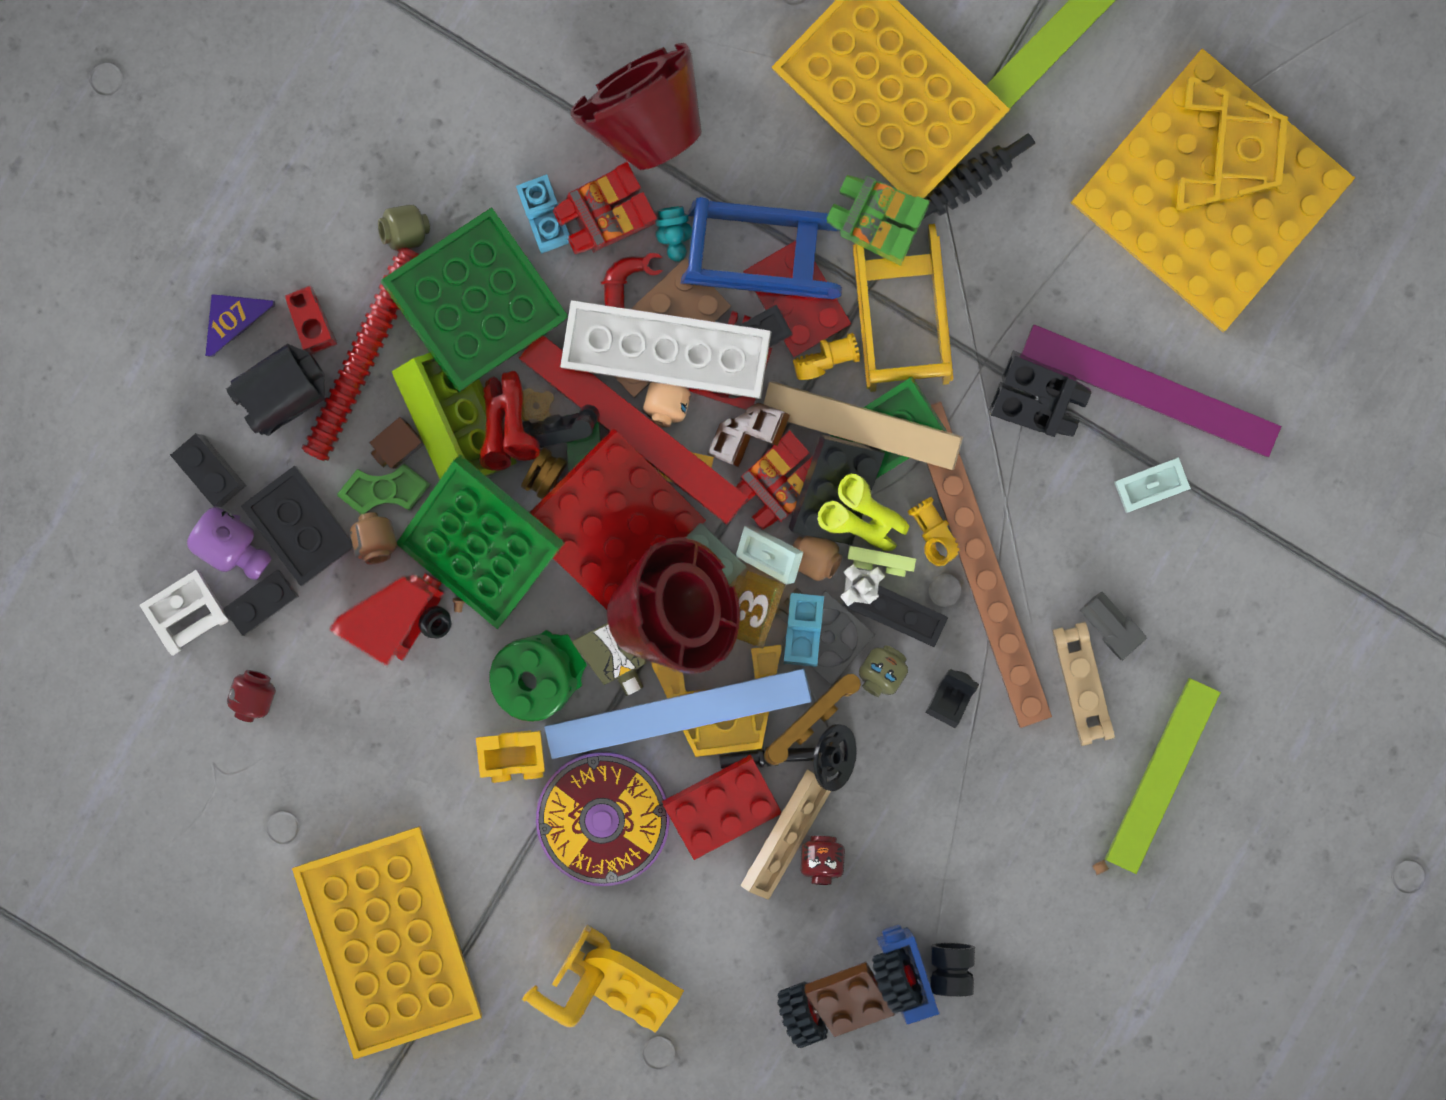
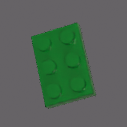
M913 376L863 407L947 432ZM830 435V437H833V438H838V439H842V440L854 442V441L847 440V439H844V438H841V437H837V436H834V435ZM883 450L885 455L876 479L903 463L909 457Z

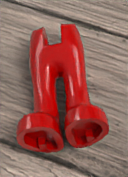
M516 371L504 372L501 377L502 384L494 376L486 380L485 387L483 388L486 433L480 451V464L488 470L500 471L507 469L511 465V457L517 460L528 461L540 455L538 440L527 434L523 429V389L519 374ZM505 415V427L503 433V417Z

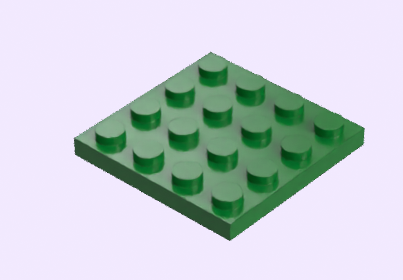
M492 207L381 280V284L458 393L568 319L565 310Z
M459 455L450 464L396 543L498 630L565 542L462 455Z

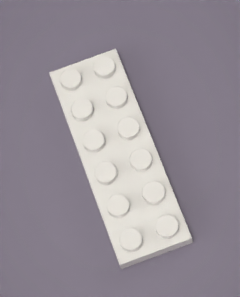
M571 300L560 367L761 399L771 331Z

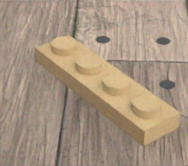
M806 770L788 804L781 812L769 837L765 840L753 865L749 868L746 877L740 885L747 891L767 900L770 899L831 791L823 789L818 784L814 772Z

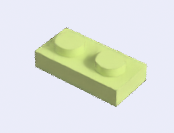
M849 546L846 558L854 560L853 564L856 568L872 570L873 564L886 566L885 573L905 577L906 571L914 572L916 558Z

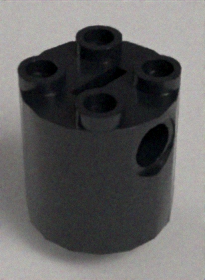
M287 343L243 374L230 381L231 386L226 388L232 401L236 405L241 404L247 411L248 415L244 418L255 434L259 432L261 435L270 436L277 429L296 419L325 399V374L311 353Z

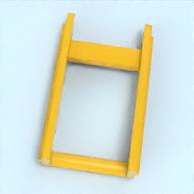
M935 223L928 224L930 254L905 256L901 266L886 258L865 260L864 247L856 243L852 245L866 387L870 392L877 390V383L904 381L912 376L914 379L942 377L943 385L949 384L954 379L940 237L937 236ZM932 275L940 363L876 370L867 281Z

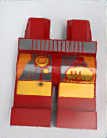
M627 161L598 179L569 192L566 200L553 209V214L560 226L576 219L581 228L580 231L567 238L575 254L590 249L595 253L603 247L653 226L657 220L644 192L639 193L641 186Z
M790 430L780 439L778 446L774 445L740 477L742 481L736 486L738 490L748 497L746 503L756 496L764 505L751 517L762 530L773 525L777 520L780 523L794 511L813 458L812 456L789 478L785 476L810 453Z

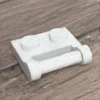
M199 570L193 571L139 605L165 648L172 656L182 651L181 647L212 627L217 624L222 626L230 621V618L223 610L222 605ZM204 605L208 607L211 612L210 614L176 635H173L169 630L170 626Z

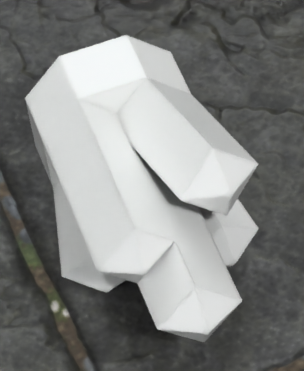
M853 564L844 571L846 575L844 593L840 597L847 606L853 602L870 604L879 597L877 594L878 585L885 578V575L878 567L872 571L859 570Z

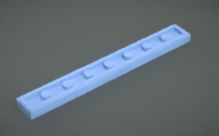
M805 668L549 724L544 726L551 758L555 759L812 702Z

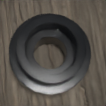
M441 606L428 608L419 619V630L428 638L439 639L444 637L451 629L450 614Z

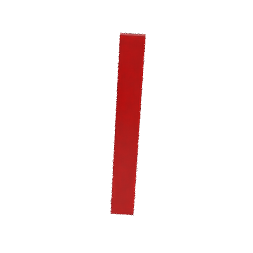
M544 335L527 347L519 357L522 363L580 409L585 405L595 406L600 414L597 421L609 432L615 428L653 467L726 525L746 503L748 497L592 373L561 368L563 350Z

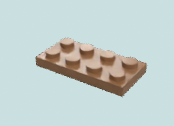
M685 257L639 300L631 310L716 322L731 308V305L714 287L680 284L681 277L689 264V260ZM614 376L634 398L651 383Z

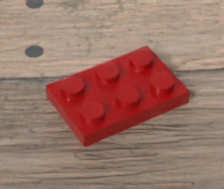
M796 240L747 268L743 273L792 278ZM814 261L813 280L827 282ZM754 291L765 311L775 305L780 309L793 333L791 337L783 340L793 358L816 346L821 340H826L851 325L837 298L824 299Z
M751 754L662 801L666 812L693 860L779 816L782 812Z

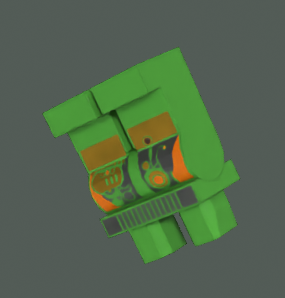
M847 175L841 186L840 194L855 200L852 208L849 211L833 204L826 222L840 230L842 238L851 240L901 266L914 239V235H916L927 212L929 201L918 196L913 197L869 176L862 180Z

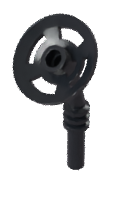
M834 724L824 731L816 748H788V758L784 762L814 761V774L818 784L825 790L837 791L847 783L853 772L857 753L855 737L847 726ZM842 741L845 747L844 761H842L843 753L839 746ZM757 749L755 752L719 755L721 769L750 754L756 765H759L760 768L764 767V764L767 767H771V765L766 762L764 758L765 750L763 751L762 749ZM838 772V775L833 780L827 781V777H831Z

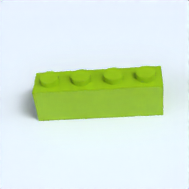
M431 353L415 357L391 371L440 479L453 460L459 455H462L486 477L500 472L485 469L480 464V451L486 433V412L483 386L479 379L458 393ZM512 457L510 467L517 464L516 459Z

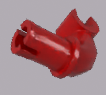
M649 253L644 257H623L614 262L606 271L604 280L601 281V285H604L605 306L624 308V284H628V281H626L627 277L637 272H644L650 276L658 275L663 270L654 271L647 265L651 258L663 257L658 253Z

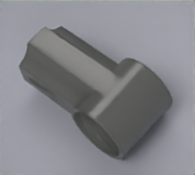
M1102 591L1088 601L1080 610L1103 636L1102 640L1122 661L1147 639L1143 631L1128 616L1125 617Z

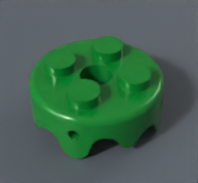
M541 634L516 639L504 646L493 659L489 672L491 692L498 705L510 716L530 722L544 720L560 711L575 692L577 679L571 676L568 654L556 647L551 642L550 637ZM524 672H530L535 676L537 680L535 688H529L524 684L522 679Z

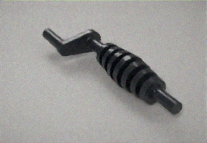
M1027 133L1006 148H1001L999 145L993 147V157L987 151L981 153L982 164L975 157L967 160L972 171H969L963 163L958 165L956 170L960 179L951 171L946 176L949 186L947 187L941 181L936 187L939 193L935 194L932 190L927 195L926 200L929 201V206L924 218L932 213H937L939 216L945 214V204L951 210L957 208L956 197L963 204L971 201L966 190H969L975 198L980 196L982 191L978 182L986 190L991 187L992 181L989 175L997 181L1003 176L1000 167L1008 172L1013 167L1012 159L1035 145L1032 136Z

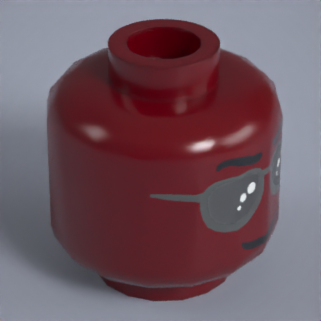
M246 670L244 674H239L233 679L227 697V704L235 712V718L245 722H253L254 718H264L268 715L276 692L269 676L261 672Z

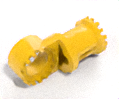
M849 333L847 338L831 342L821 340L820 353H811L809 356L806 354L804 359L803 356H800V360L799 357L795 358L793 364L796 378L798 380L813 379L824 375L826 370L832 369L835 364L853 360L854 363L860 362V352L857 351L859 347L855 348L858 345L855 335Z
M930 496L907 512L909 516L914 517L923 531L922 538L926 542L924 552L927 559L935 566H944L956 558L959 551L957 546L959 544L955 542L956 538L953 537L947 527L949 525L948 521L942 519L933 505L934 499ZM936 542H940L945 546L947 557L939 554Z

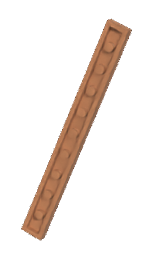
M942 402L932 404V408L947 432L952 433ZM958 454L954 470L926 463L945 518L949 523L950 532L956 538L955 542L959 544L957 546L959 548L958 555L1018 725L1022 728L1051 718L1050 709L961 456Z

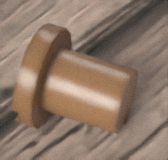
M453 598L452 601L455 603L454 612H462L465 602L461 598Z

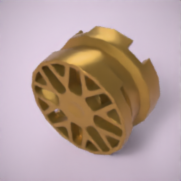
M544 447L528 470L521 488L526 491L533 490L537 493L536 496L543 499L557 483L568 461L561 457H553L552 452Z

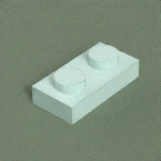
M1179 457L1114 481L1126 513L1191 489Z
M754 525L744 526L736 557L785 584L795 583L804 552Z

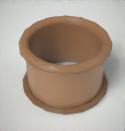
M1105 860L1092 866L1096 875L1109 869Z

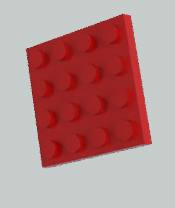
M615 428L529 512L565 542L553 559L606 610L615 590L649 548L658 542L670 538H686L700 523L703 524L706 521Z

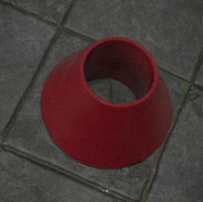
M676 43L675 47L677 50L668 53L664 47L654 50L604 78L596 84L597 93L588 100L585 95L582 96L572 107L570 115L574 122L639 170H647L661 165L685 151L702 133L692 52L685 43Z
M670 538L658 542L649 548L615 590L608 603V626L615 642L621 649L633 656L688 674L711 670L720 661L725 660L732 651L738 636L740 608L735 586L729 585L722 571L725 568L722 561L705 545L688 538Z

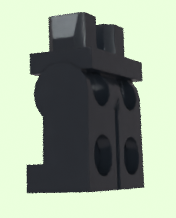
M1013 350L1002 376L1003 383H999L989 408L991 416L1045 433L1054 438L1056 433L1074 437L1080 420L1075 416L1065 413L1069 402L1085 408L1092 393L1091 389L1079 383L1074 375L1042 364Z

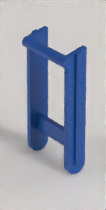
M703 197L696 198L695 201L693 200L688 212V216L694 217L689 264L681 277L680 284L824 299L839 298L842 295V287L832 282L814 281L813 271L817 231L840 230L826 222L829 213L715 202ZM707 218L798 227L793 277L785 278L702 269Z

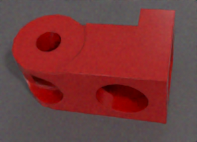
M311 285L285 295L304 351L315 354L337 345L335 336L330 329L317 295Z

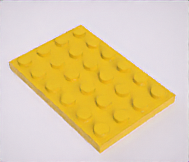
M835 0L771 67L779 77L895 189L923 199L937 187L1010 111L988 87L897 0Z
M421 826L292 868L354 1059L482 1018L483 1015Z

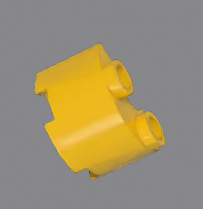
M531 730L508 732L476 738L480 778L491 777L492 783L510 781L512 780L511 774L522 773L524 779L544 777L543 772L546 770L541 730L531 732Z

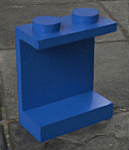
M896 925L882 930L883 936L876 939L883 953L907 946L915 967V973L919 978L918 982L921 985L922 1004L901 1012L906 1024L909 1025L939 1015L915 938L909 928L902 929L901 925Z

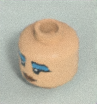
M651 382L647 390L643 409L656 425L670 427L671 423L681 422L685 418L691 393L687 387Z

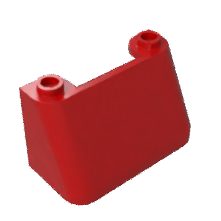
M427 573L423 577L415 574L402 576L337 616L330 630L385 666H388L394 656H397L401 661L406 658L421 633L418 626L421 615L428 608L438 606L446 592L440 589L442 583Z

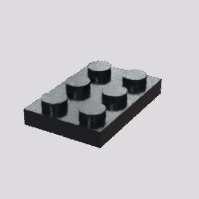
M820 435L788 528L793 533L852 545L855 534L849 532L831 533L824 530L818 523V513L826 502L835 501L862 519L863 513L848 507L840 499L838 486L845 476L857 474L865 479L871 493L885 452L868 445Z
M297 466L290 468L241 505L300 586H304L353 549L350 537Z

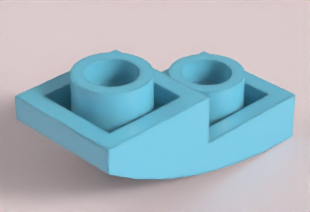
M546 174L517 185L518 194L541 254L569 244L567 238L570 234L566 224L560 226L553 214V209L559 204L548 175Z

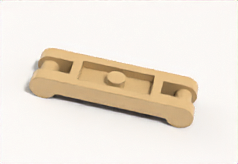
M1086 622L1077 623L1075 628L1064 630L1062 627L1053 629V638L1081 746L1090 745L1092 740L1103 738L1105 741L1115 738ZM1079 641L1081 650L1069 652L1067 643ZM1097 716L1099 725L1088 728L1086 718Z

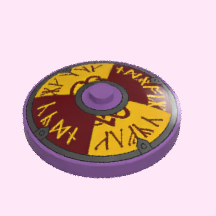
M592 752L581 755L561 766L543 788L536 811V828L540 844L553 865L571 879L593 886H613L625 883L645 872L658 858L665 845L670 817L662 801L667 799L653 773L633 758L614 752Z

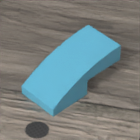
M790 594L783 664L817 667L824 596Z

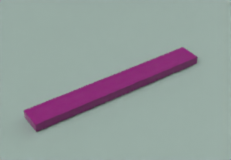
M1035 324L1032 326L1021 354L1030 359L1074 375L1079 381L1266 458L1270 456L1282 427Z

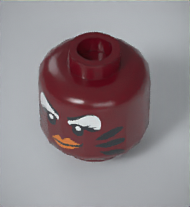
M810 836V841L804 843L801 847V873L806 877L812 878L811 884L832 885V879L839 878L844 873V846L837 843L836 837Z

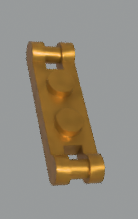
M847 674L840 678L765 750L764 758L766 762L770 765H778L786 761L788 758V748L795 742L799 745L803 744L814 733L811 728L814 723L819 719L823 722L827 721L838 710L835 705L838 700L843 696H851L858 692L861 686L860 679L854 674Z

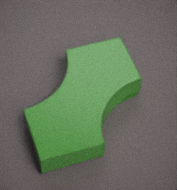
M406 464L401 465L393 473L383 476H372L357 469L338 492L337 496L361 515L369 512L376 506L388 503L398 504L411 511L432 484Z

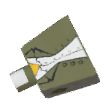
M608 623L572 641L604 685L617 679L626 696L644 687L635 669L645 665L647 660L633 656L621 649L612 637Z

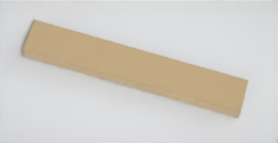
M774 381L769 382L764 400V405L790 414L789 423L946 469H955L963 436Z

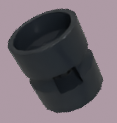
M963 943L932 944L931 964L937 968L930 977L932 993L951 997L973 995L974 978L968 969L975 966V946Z

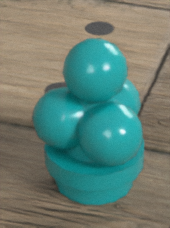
M683 206L657 210L658 218L655 221L656 226H658L655 232L656 239L661 244L669 245L667 248L668 257L675 262H679L687 255V248L682 242L689 240L692 236V227L687 223L689 221L688 214H684Z

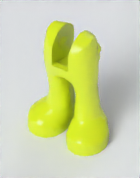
M849 474L841 480L838 486V494L848 507L871 517L872 520L869 523L863 521L846 507L835 501L826 502L818 513V523L824 530L831 533L849 532L855 534L871 545L881 548L883 551H892L898 546L887 536L891 528L906 535L910 527L900 514L875 501L871 497L869 485L865 479L857 474Z

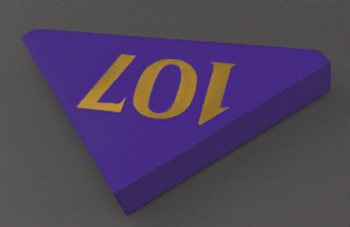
M212 294L205 356L213 357L231 340L237 338L253 325L263 314L275 307V301Z

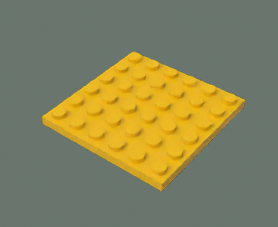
M1202 48L1071 201V204L1220 331L1224 332L1347 189L1355 177L1288 121L1283 183L1281 186L1184 210H1176L1180 178L1214 180L1220 113L1185 109L1187 79L1189 77H1196L1201 79V82L1215 88L1219 87L1229 91V94L1246 101H1252L1277 112Z

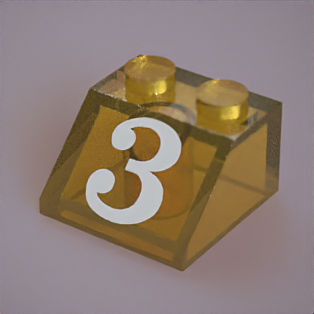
M748 570L745 576L738 574L735 583L740 608V624L737 639L763 649L786 586L785 583Z

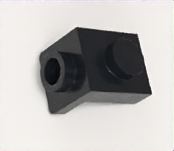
M949 669L941 679L926 713L956 728L979 684L973 681L965 672Z

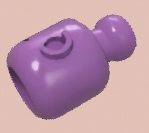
M218 507L208 509L197 522L187 539L189 550L221 572L231 571L237 565L244 570L247 577L258 580L272 558L267 551L255 549L250 545L254 539V530L240 521V515H231Z

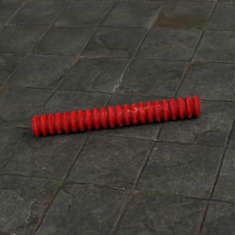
M408 248L399 249L398 255L392 258L394 261L393 266L389 265L387 268L390 271L389 274L419 254ZM382 284L378 287L381 290L380 293L374 295L375 303H371L369 306L372 308L370 313L366 312L365 314L366 322H361L360 324L363 327L361 332L357 331L356 336H358L357 341H352L351 343L354 346L352 351H347L348 359L342 362L344 365L343 370L339 369L337 372L340 376L338 379H334V388H330L328 391L331 395L329 398L325 397L324 402H326V405L320 408L319 411L322 412L320 417L316 416L315 418L317 424L310 428L313 432L311 436L307 435L306 440H308L307 445L303 444L301 447L304 450L303 452L324 462L330 459L328 456L329 451L333 452L335 449L332 445L334 442H338L339 438L337 435L344 430L341 427L342 424L348 422L346 416L348 413H352L353 410L350 409L352 404L356 405L357 403L356 395H361L362 393L359 389L361 385L365 386L366 381H364L365 376H370L371 374L368 370L370 366L374 367L375 362L373 360L380 355L377 352L379 347H384L382 341L384 338H388V329L393 328L392 320H397L398 318L396 312L400 309Z

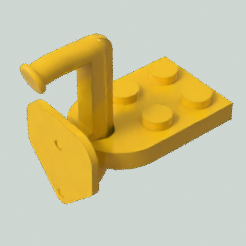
M586 925L552 983L554 987H557L568 969L580 976V980L565 1007L563 1008L538 991L537 986H533L523 996L522 1000L524 1002L527 1001L534 1008L566 1027H573L580 1021L592 997L596 996L606 1002L612 1009L621 1011L636 1020L639 1025L649 1028L656 1033L680 1000L684 990L625 954L612 950L606 936L591 926ZM585 941L597 947V949L589 951L586 956L584 952L580 951Z

